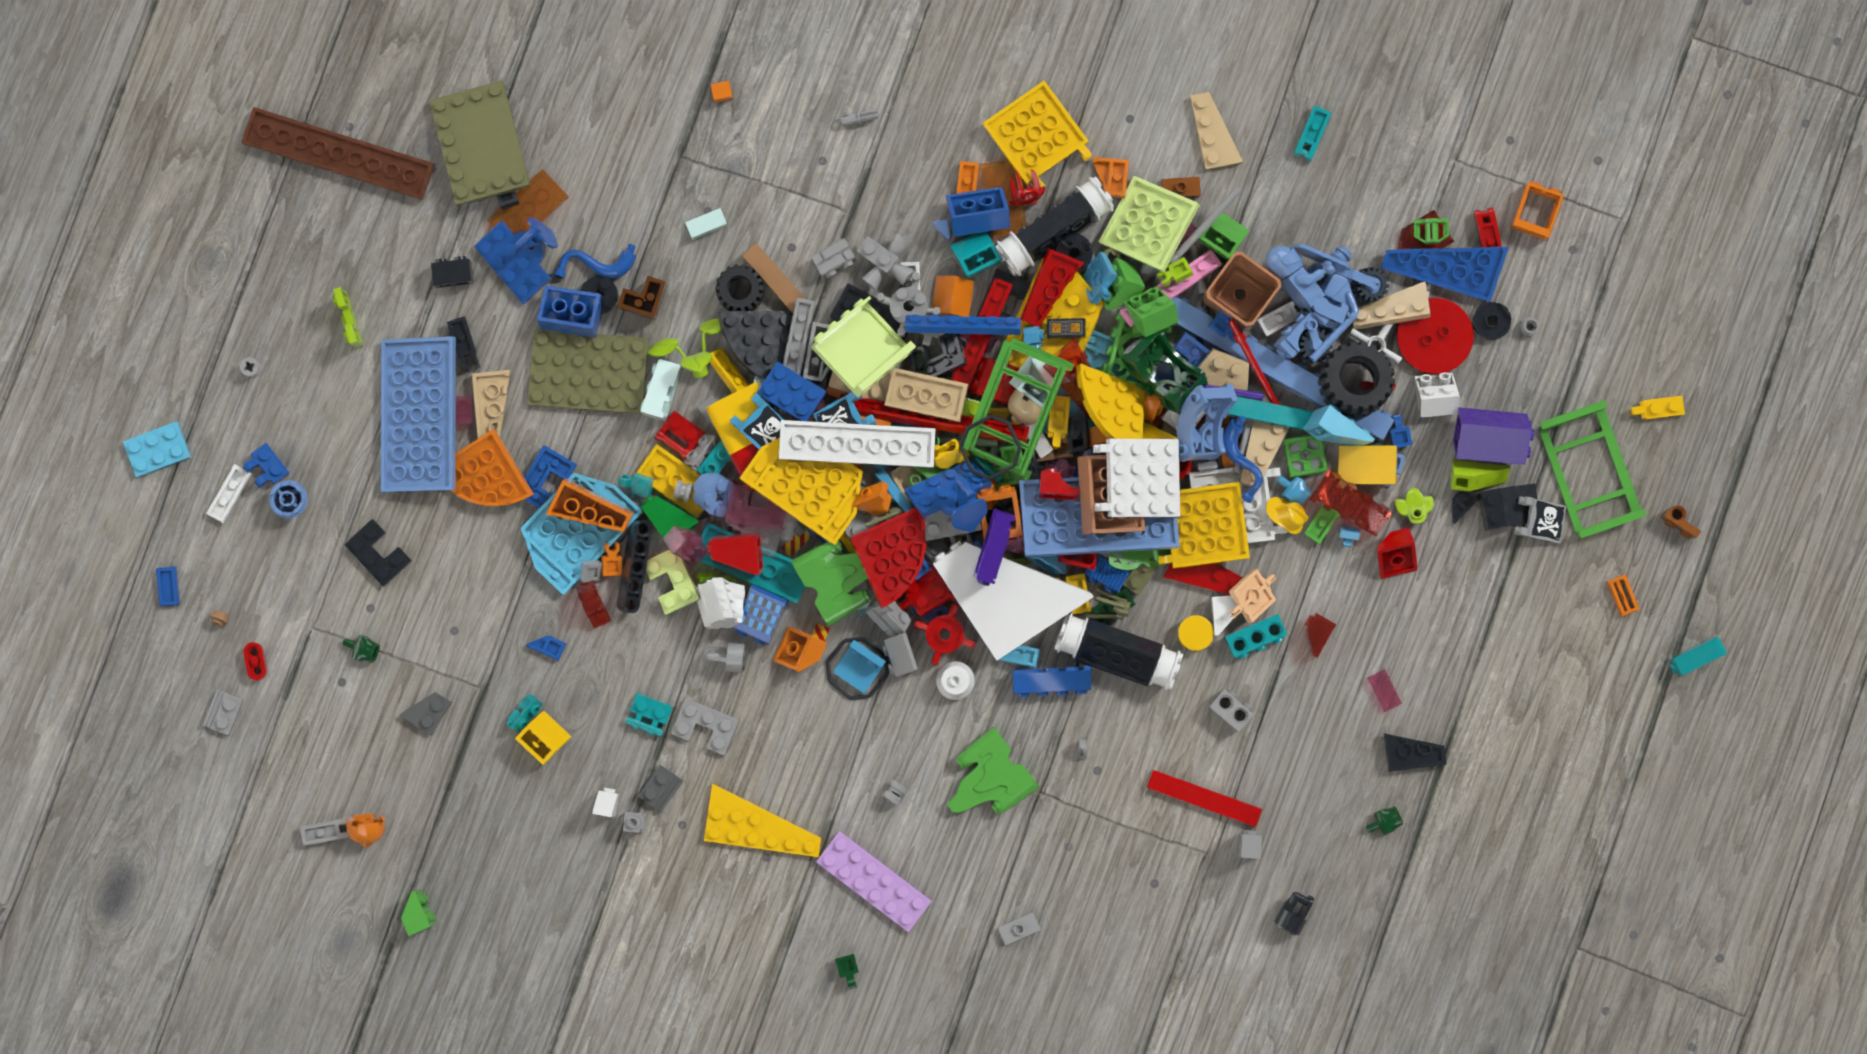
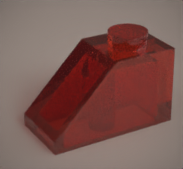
M1315 613L1313 616L1309 615L1304 625L1307 626L1305 633L1311 655L1314 658H1318L1336 624Z

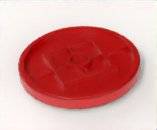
M1428 298L1431 317L1400 322L1396 334L1397 345L1402 357L1414 369L1427 374L1446 373L1457 368L1468 357L1473 345V327L1468 315L1456 303L1443 298Z

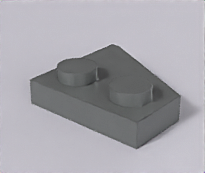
M434 692L401 713L400 717L428 734L433 735L452 702Z

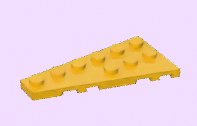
M712 783L704 841L819 857L821 837Z

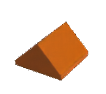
M936 276L932 308H940V315L969 317L974 281L958 276Z

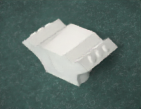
M712 578V580H707L704 584H698L696 588L701 599L697 603L704 627L708 629L731 628L742 623L745 585L731 583L724 578Z

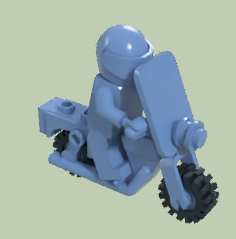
M1294 244L1289 248L1286 246L1272 248L1265 259L1266 268L1280 279L1281 284L1299 309L1302 308L1303 311L1294 318L1295 322L1291 326H1287L1281 332L1282 336L1274 344L1277 348L1276 352L1283 358H1293L1297 354L1301 356L1300 359L1305 363H1319L1326 360L1327 355L1331 353L1329 350L1333 349L1332 344L1359 315L1353 293L1354 295L1357 294V298L1362 299L1363 302H1373L1385 297L1384 294L1388 292L1386 288H1389V284H1386V281H1389V279L1384 277L1387 274L1381 272L1382 269L1380 268L1376 269V267H1368L1359 271L1349 269L1350 264L1346 262L1351 260V252L1345 246H1337L1335 252L1331 253V256L1305 244ZM1300 255L1317 263H1313L1306 271L1302 267L1303 259ZM1324 274H1331L1326 276L1321 287H1319L1316 282L1323 278ZM1349 283L1352 284V288H1355V291H1353V293L1351 291Z

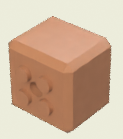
M1234 252L1205 292L1203 301L1205 305L1216 313L1221 311L1230 319H1235L1239 329L1242 331H1249L1281 288V281L1243 252ZM1243 290L1245 298L1238 300L1235 297V291Z

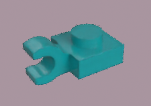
M638 473L634 477L623 474L622 477H619L618 485L631 487L630 493L648 498L651 496L654 479Z

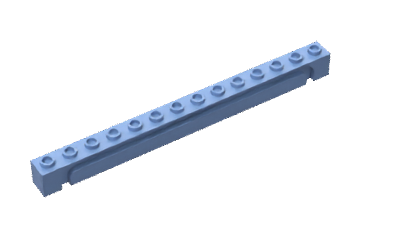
M1177 297L1172 299L1176 304L1179 320L1178 323L1173 324L1174 326L1196 338L1202 339L1203 342L1223 353L1248 361L1240 345L1231 342L1229 335L1222 338L1208 327L1214 319L1207 315L1208 311L1201 307L1195 308L1191 306V302L1183 297L1181 299ZM1251 335L1246 337V342L1265 377L1320 408L1328 406L1324 401L1325 395L1321 396L1319 391L1321 389V385H1318L1320 374L1316 372L1312 374L1307 371L1308 368L1300 363L1296 365L1291 362V358L1281 357L1274 352L1275 349L1266 344L1262 346L1257 343L1258 340ZM1378 410L1371 412L1370 415L1365 417L1360 415L1358 418H1352L1351 414L1347 416L1353 419L1358 427L1369 431L1370 436L1380 442L1384 440L1394 422V419L1391 418L1392 415L1383 410L1381 412Z

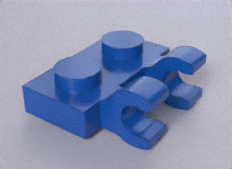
M267 443L253 451L250 455L253 459L243 464V468L247 473H250L258 466L265 473L255 479V484L258 488L263 487L269 481L275 485L290 473Z

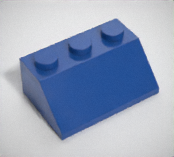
M1002 187L946 195L950 224L954 236L1010 228L1009 208Z
M545 285L537 322L540 328L544 330L596 338L601 317L602 295Z

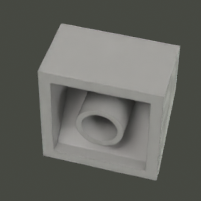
M906 632L884 640L885 645H882L885 657H890L891 663L888 664L891 675L895 674L897 678L918 671Z

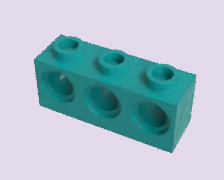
M1276 614L1224 637L1232 657H1238L1240 660L1249 656L1248 652L1255 649L1256 652L1266 649V644L1272 641L1274 645L1284 641V636L1288 634L1279 614ZM1271 625H1276L1279 628V633L1276 636L1271 635L1269 632ZM1254 632L1261 635L1259 643H1254L1251 639ZM1236 640H1240L1244 644V648L1241 651H1237L1234 648Z

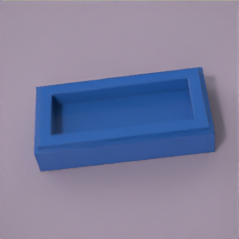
M177 567L156 568L159 606L180 605Z

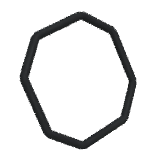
M988 415L965 428L960 443V451L972 474L992 480L1016 466L1021 452V445L1009 421ZM989 419L1007 424L1018 447L1013 464L991 476L975 471L963 448L968 431Z
M866 637L844 639L826 660L828 682L850 700L872 697L889 675L887 656L885 657L884 652ZM853 640L865 641L881 654L886 661L884 664L885 675L867 695L850 696L831 680L830 661L846 642H852Z

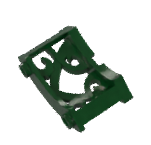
M1161 330L1144 337L1129 354L1125 353L1121 357L1132 377L1135 375L1141 381L1139 386L1150 396L1154 394L1162 400L1160 402L1161 405L1179 415L1189 394L1197 386H1206L1208 384L1205 372L1181 357L1168 342L1165 333ZM1154 342L1158 349H1155L1153 344L1149 353L1148 346ZM1142 352H1144V355H1145V356H1142V357L1138 358L1139 355H1140ZM1154 362L1170 364L1174 381L1161 380L1157 382L1154 379L1156 374ZM1150 367L1151 372L1148 373V371L1145 368ZM1187 376L1195 381L1191 387H1186L1182 385L1189 384L1191 382L1187 380ZM1163 385H1169V390L1165 389ZM1181 391H1185V393L1180 398L1179 396Z

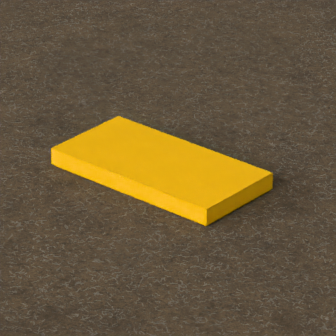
M656 444L636 473L653 478L652 488L698 519L704 510L695 504L693 500L694 490H692L689 502L684 501L682 498L675 499L673 495L678 480L683 481L685 484L692 483L694 486L701 474L694 472L691 467Z

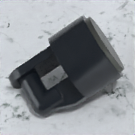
M1293 892L1280 908L1274 919V924L1292 935H1300L1307 922L1305 918L1313 905L1314 897L1311 895L1306 897L1299 892ZM1297 902H1299L1302 904L1299 912L1296 914L1292 911L1294 910Z

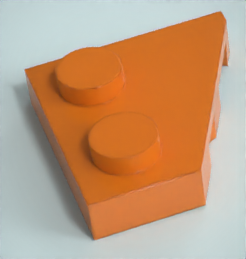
M1093 157V164L1104 192L1107 191L1111 197L1125 198L1129 160Z

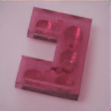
M730 485L726 523L784 529L786 513L784 510L767 500L766 508L748 506L750 487Z

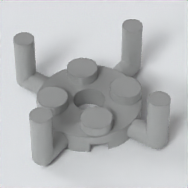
M917 272L912 274L910 287L898 289L892 298L884 296L883 293L877 294V301L890 305V312L893 318L900 323L898 329V336L900 338H903L906 334V315L940 316V308H929L926 296L917 289L920 275ZM911 301L914 304V309L912 311L904 310L903 305L905 302Z

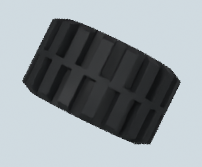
M735 264L734 267L730 268L729 266L726 268V271H722L720 273L721 276L717 278V285L715 286L720 304L729 311H751L757 309L758 304L760 305L762 302V297H764V285L758 272L754 271L752 267H746L743 264L742 266ZM738 279H744L751 285V293L742 300L733 299L729 294L731 283Z

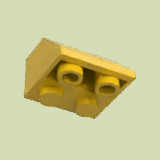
M543 711L515 739L542 765H546L572 736Z

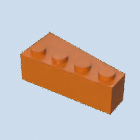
M565 478L562 480L546 515L624 532L634 512Z

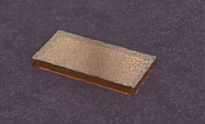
M1008 160L980 163L983 190L1002 187L1009 208L1010 228L989 231L990 239L1010 236V231L1015 235L1018 234V231L1027 225L1024 205L1015 207L1009 203V201H1013L1010 189L1011 178L1014 180L1016 190L1018 188L1016 170Z
M542 169L529 181L531 187L521 189L516 193L519 205L505 210L500 208L487 221L493 228L500 221H504L514 234L528 231L531 228L527 222L529 218L534 217L542 223L569 196Z

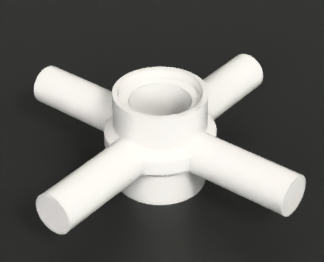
M1393 324L1383 325L1379 334L1370 338L1354 328L1349 333L1355 339L1365 341L1367 346H1370L1371 342H1378L1380 345L1379 352L1382 349L1386 353L1384 356L1397 364L1402 359V357L1388 350L1384 341ZM1359 365L1358 370L1365 372L1366 368Z

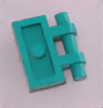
M637 693L630 711L637 713L636 718L628 716L625 724L632 726L635 730L641 729L646 731L648 735L662 737L664 730L657 728L659 722L667 724L673 706ZM645 716L652 719V724L649 725L642 722V717Z

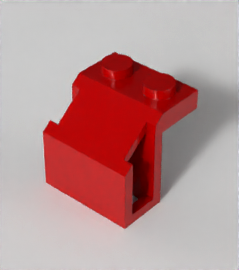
M982 357L967 390L968 394L983 396L996 360ZM1007 363V368H1010L1017 372L1020 369L1016 366ZM1003 373L993 399L994 402L1008 407V401L1016 390L1009 383L1013 376Z

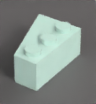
M662 359L654 363L652 368L653 377L648 382L647 394L642 401L640 409L644 416L666 422L681 374V365Z

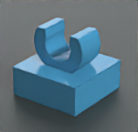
M1340 525L1338 533L1339 537L1343 538L1342 544L1344 547L1351 548L1352 540H1359V528Z

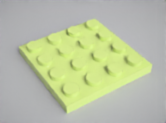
M1134 176L1126 190L1125 198H1122L1099 243L1107 248H1113L1119 253L1165 272L1200 205L1195 201Z

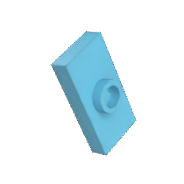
M1020 645L998 660L1036 669L1040 649Z

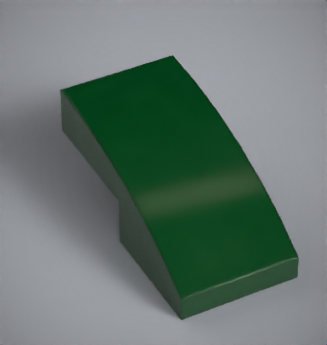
M1127 588L1115 594V596L1131 602V607L1136 605ZM1103 602L1091 608L1094 614H1116V612H1113V605ZM1098 619V621H1099L1100 623H1103V624L1106 623L1107 621L1111 620V619Z

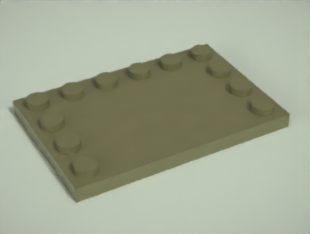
M503 80L429 100L457 207L531 187Z

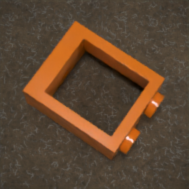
M1528 182L1524 186L1510 228L1546 241L1550 237L1564 195L1560 194L1558 189H1546L1538 182ZM1529 192L1554 201L1545 228L1520 219Z
M1004 485L996 490L991 488L982 489L977 494V499L981 498L985 501L1012 497L1016 524H1011L1012 529L1009 528V538L1023 536L1015 487ZM986 515L981 521L984 539L988 529Z

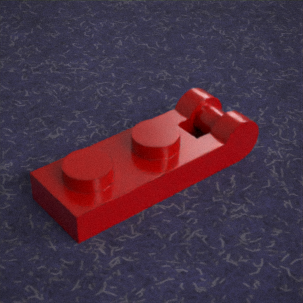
M1487 208L1485 211L1475 210L1474 219L1481 247H1502L1494 208ZM1488 218L1489 223H1483V219Z

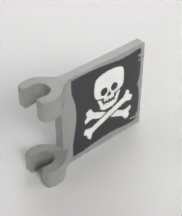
M1519 496L1518 504L1529 506L1527 526L1514 527L1513 534L1561 544L1566 506L1537 500L1532 497Z

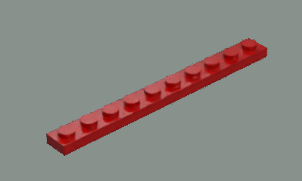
M841 394L839 399L845 397L846 395ZM862 398L853 402L860 416L867 417L873 415L874 419L935 428L963 434L965 428L971 425L974 417L962 415L960 422L888 407L885 406V401ZM994 420L984 422V425L1012 437L1007 424ZM1011 424L1018 440L1026 443L1029 427ZM982 430L979 437L1005 441Z

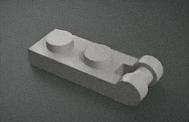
M347 818L301 826L303 846L349 838L347 832H341L340 826L346 824Z

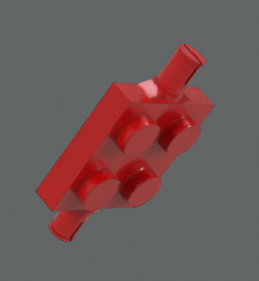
M933 564L930 566V571L916 581L914 580L905 591L907 599L897 604L902 610L912 606L916 609L919 616L922 617L953 598L949 587Z

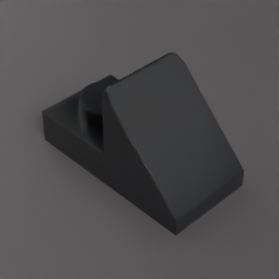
M1085 414L1068 418L1070 454L1090 449L1088 417Z

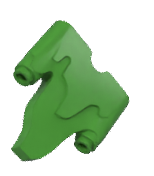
M839 541L835 545L830 542L821 544L792 560V564L804 586L816 589L818 596L815 600V605L828 626L855 612L871 600V596L866 589H861L854 593L851 592L854 587L864 582L867 576L856 552L840 554V550L843 548Z
M994 726L958 755L956 759L962 768H968L975 762L978 763V766L960 782L957 794L947 803L952 812L960 813L985 801L993 800L994 804L991 807L997 814H1003L1040 788L1022 764H1012L1010 762L1009 754L1011 749Z

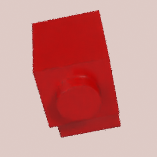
M1045 469V471L1040 473L1039 498L1077 501L1079 488L1072 487L1064 482L1060 476L1061 472H1056L1055 469Z

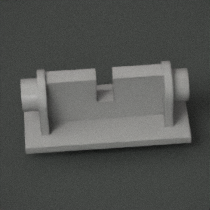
M710 434L702 436L698 441V445L687 454V459L683 463L692 466L691 469L694 472H698L697 469L706 459L704 455H709L719 443L715 439L716 436Z

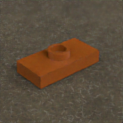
M1200 177L1161 179L1162 188L1183 197L1201 196Z

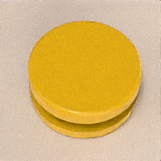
M1193 615L1180 623L1177 636L1180 644L1187 650L1201 651L1211 644L1214 630L1210 621L1205 617Z

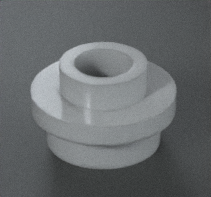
M1527 317L1521 322L1520 329L1524 335L1534 336L1538 333L1540 324L1537 319ZM1531 324L1533 329L1528 330L1526 325Z

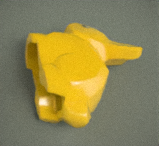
M952 439L941 446H934L935 466L941 469H948L954 464L957 466L966 462L960 451L959 442L956 439ZM964 449L969 459L970 451Z

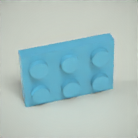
M177 421L123 441L137 478L191 458L181 427Z

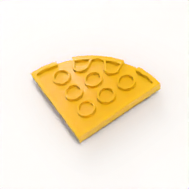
M1078 365V388L1082 390L1085 399L1083 404L1098 429L1105 437H1110L1111 439H1142L1145 391L1135 384L1089 366Z

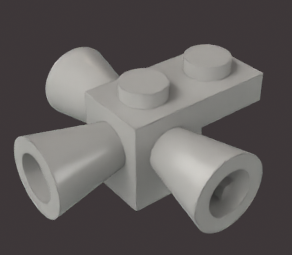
M895 233L887 250L867 236L858 248L857 253L871 262L874 268L861 280L872 289L877 290L884 274L887 277L893 274L905 286L912 278L914 270L901 265L898 256L911 244Z

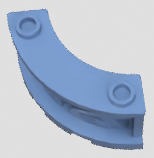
M1232 383L1225 384L1221 388L1197 386L1185 400L1177 425V439L1179 441V457L1181 462L1202 459L1215 460L1226 453L1223 440L1224 428L1221 427L1222 420L1227 417L1231 407L1238 401ZM1204 410L1206 414L1205 423L1201 426L1198 433L1194 424L1197 416Z

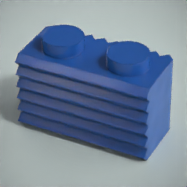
M1098 555L1095 570L1087 569L1085 575L1088 576L1086 580L1095 585L1099 582L1104 585V590L1114 594V592L1119 593L1130 572L1111 566L1109 560Z

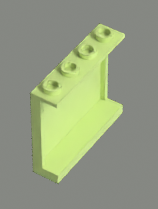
M870 297L864 301L860 299L853 306L854 309L851 312L847 310L840 316V321H833L827 327L828 331L824 334L820 332L813 339L815 342L811 347L858 398L908 357L916 347L912 341L906 344L869 305Z

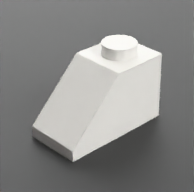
M1232 596L1211 597L1214 636H1218L1233 619L1230 611L1236 607V603Z
M604 787L603 791H598L592 814L607 817L616 816L619 794L615 793V789Z

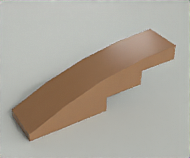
M757 243L753 244L742 254V257L754 271L758 272L761 279L793 313L796 298L805 299L804 296Z

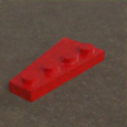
M1048 248L1021 315V320L1034 326H1040L1053 308V304L1061 297L1063 290L1073 280L1075 273L1082 267L1084 262Z
M1170 563L1162 577L1230 595L1229 591L1243 579V577L1218 563L1173 569V564Z

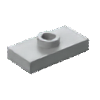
M1033 912L998 927L1005 946L1041 930Z

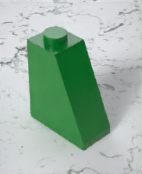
M652 496L648 497L643 501L644 505L641 506L668 545H671L700 524L696 518L658 496L654 498Z

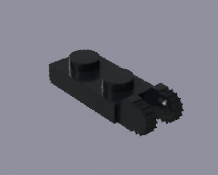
M463 316L448 321L447 325L451 337H456V353L461 361L464 372L469 371V366L465 359L469 355L472 356L476 369L480 368L476 355L477 350L466 317Z

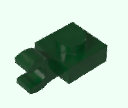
M851 954L836 958L840 978L846 976L849 989L857 988L853 975L859 973L855 955Z

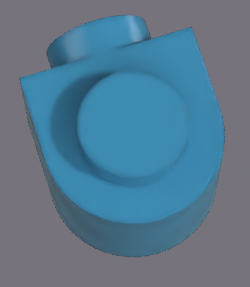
M1039 326L1023 328L1024 343L1041 349V341H1045L1043 329L1040 330Z

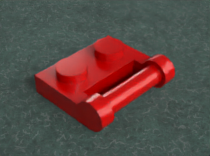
M673 411L654 439L659 442L662 441L678 452L681 458L686 460L687 454L694 450L698 445L699 439L706 432L676 411ZM668 430L688 443L689 446L685 449L665 435Z

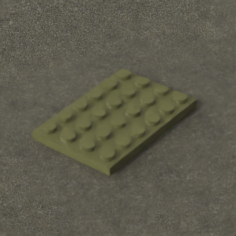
M534 329L528 405L642 414L640 409L645 392L649 338L597 334L596 338Z

